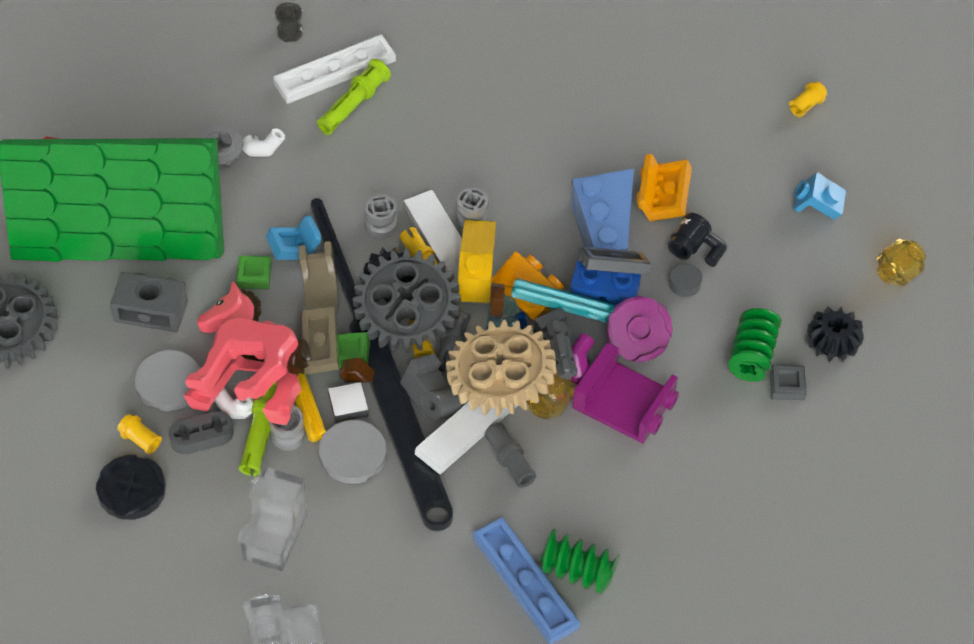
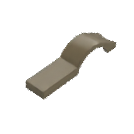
M331 241L324 242L325 252L307 255L306 246H299V261L305 290V311H301L302 338L309 344L311 357L310 360H307L306 374L339 370L337 333L339 298Z

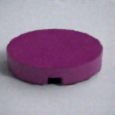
M643 296L625 298L615 305L608 316L606 325L608 342L619 348L618 355L626 360L640 363L653 360L661 355L667 348L673 332L671 316L665 307L654 299Z

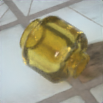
M898 239L878 254L877 263L879 268L877 273L885 283H892L895 286L903 287L923 273L926 254L917 242Z
M554 373V384H547L548 394L538 393V403H534L531 400L526 401L529 410L535 416L542 419L561 416L574 396V385L571 380L559 378L557 373Z

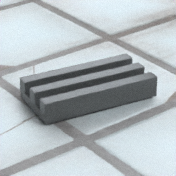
M582 247L579 250L578 259L582 261L583 265H586L585 268L587 270L646 275L650 273L651 263L638 251Z

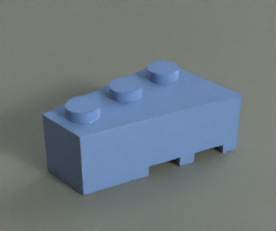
M634 169L572 179L570 203L584 247L628 251Z

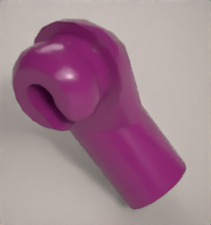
M581 333L572 346L577 374L571 377V381L577 385L589 369L586 355L595 343L585 333Z

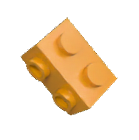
M653 154L645 155L644 167L640 169L641 186L640 191L636 194L638 208L644 211L650 222L683 217L685 215L692 170L688 159L658 164Z
M515 251L494 275L492 282L494 284H505L504 293L535 321L536 318L547 314L551 308L513 298L511 291L514 281L522 279L563 290L565 284L552 273L548 277L540 270L544 265L530 253L527 257H524Z

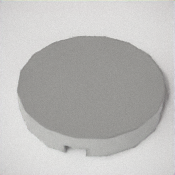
M169 349L155 352L146 357L137 367L134 377L137 395L150 408L153 406L159 408V411L165 412L181 410L188 406L183 395L190 388L187 387L185 381L190 373L198 371L200 366L192 356L182 351Z
M361 420L340 422L327 430L319 443L320 463L334 480L346 484L363 483L368 481V478L375 473L377 475L382 471L387 460L386 440L381 431L370 423Z

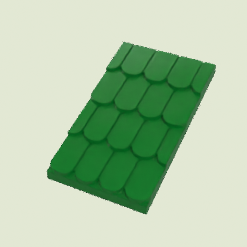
M46 136L43 139H3L0 141V176L3 187L2 193L8 243L10 244V260L61 262L62 260L105 261L107 259L166 261L167 259L211 260L212 258H220L224 254L217 138L59 139Z

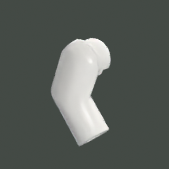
M277 128L272 129L264 140H259L256 135L253 136V139L252 135H247L243 139V151L250 157H270L283 142L285 135Z
M225 387L214 401L220 411L227 413L231 419H246L253 414L251 412L252 398H246L245 401L238 400L237 398L233 399Z

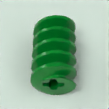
M752 308L740 315L733 343L734 346L732 347L731 357L728 362V368L735 377L749 382H759L765 379V372L771 367L770 360L773 359V349L776 347V338H778L779 334L778 328H780L782 322L780 316L775 312L764 308Z
M553 529L548 536L541 556L543 572L548 575L556 567V577L558 579H563L569 572V582L571 584H576L582 577L583 588L589 589L596 582V592L598 594L604 593L614 577L620 554L613 561H610L609 549L606 548L600 556H597L596 544H592L587 551H583V539L580 538L572 547L569 545V534L566 533L559 542L556 541V529Z

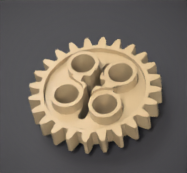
M506 320L502 321L500 327H495L491 321L487 330H483L478 325L476 326V335L465 332L466 342L456 341V350L449 351L450 361L446 362V374L448 383L451 385L452 394L458 395L461 404L469 402V407L472 411L480 405L484 415L488 413L490 408H495L497 416H500L503 408H507L511 415L514 414L515 406L517 405L527 410L526 401L531 400L534 403H538V393L548 394L547 384H554L553 374L557 373L554 360L555 352L551 349L550 340H544L541 331L533 334L532 325H528L521 330L520 321H516L512 327L507 326Z

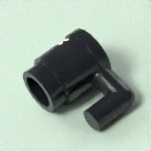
M690 212L684 215L680 224L672 233L668 248L676 257L687 260L698 251L704 242L712 248L706 256L705 262L707 265L715 267L726 252L727 244L712 233L710 223L703 216Z

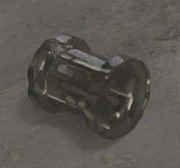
M293 2L278 5L275 10V17L279 22L277 26L278 38L284 42L299 40L303 36V26L300 23L302 18L301 7Z

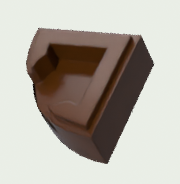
M505 284L491 285L490 314L492 317H503Z
M351 358L342 363L340 378L344 382L370 383L373 382L375 371L361 358Z

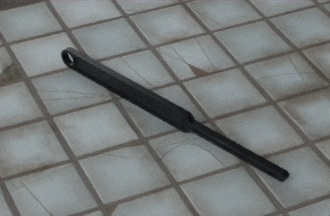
M314 198L311 200V211L323 242L331 241L336 275L353 317L349 331L350 333L368 332V330L361 331L359 325L361 320L355 317L354 310L357 308L354 307L353 298L358 296L355 294V283L323 202L319 198ZM378 336L370 341L368 365L375 371L373 382L369 383L423 524L432 531L445 530L453 521V508L440 475L415 455L416 447L425 440L407 392L400 383L401 377L388 344L381 348ZM439 507L445 509L449 515L444 521L433 522L428 519L426 514L430 509Z

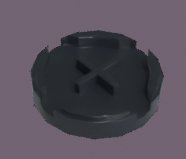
M125 455L115 458L103 467L98 483L96 482V492L101 507L109 515L119 519L135 520L148 516L160 506L165 498L166 482L162 469L152 459L145 457L146 459L137 458V455Z

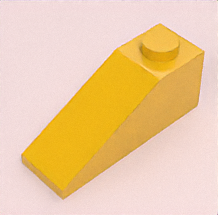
M464 220L458 270V294L461 296V302L490 303L496 234L495 221Z

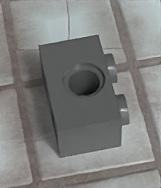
M121 272L110 302L114 322L178 333L188 303L185 282L173 278L162 279L146 276L142 273Z

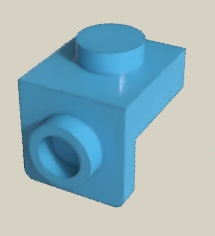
M815 173L807 180H802L795 188L793 209L800 212L810 205L835 220L843 213L846 190L819 173Z
M304 216L298 228L270 227L266 234V239L276 260H299V246H306L307 255L314 254L317 246L320 244L321 234L312 216Z

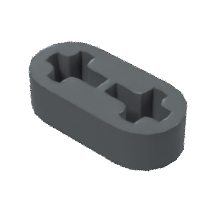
M221 411L179 420L169 429L170 445L175 452L180 454H190L222 446L228 443L234 435L231 417ZM220 424L222 431L216 432L213 426ZM187 433L189 440L183 441L180 434Z

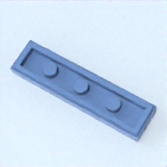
M503 517L473 532L475 543L548 644H553L580 628L579 620Z

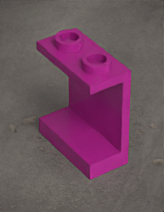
M607 342L574 389L573 409L643 444L650 433L655 435L659 430L665 410H672L679 397V392L676 391L678 377L672 374L663 386L617 363L619 348Z

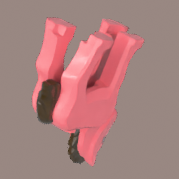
M233 281L231 282L229 294L223 296L212 308L201 314L197 320V325L201 332H216L213 346L207 354L203 367L195 373H190L185 383L190 389L183 396L192 409L207 412L237 370L256 372L253 376L245 381H240L236 386L234 392L237 399L245 401L246 398L258 399L259 396L264 397L268 389L277 381L275 394L266 402L263 413L271 423L287 425L291 418L294 401L301 392L298 374L303 375L305 373V368L308 367L307 360L311 359L309 344L303 338L296 337L293 330L287 326L277 325L270 321L259 322V316L262 311L260 308L261 301L258 299V296H254L255 294L249 290H240Z

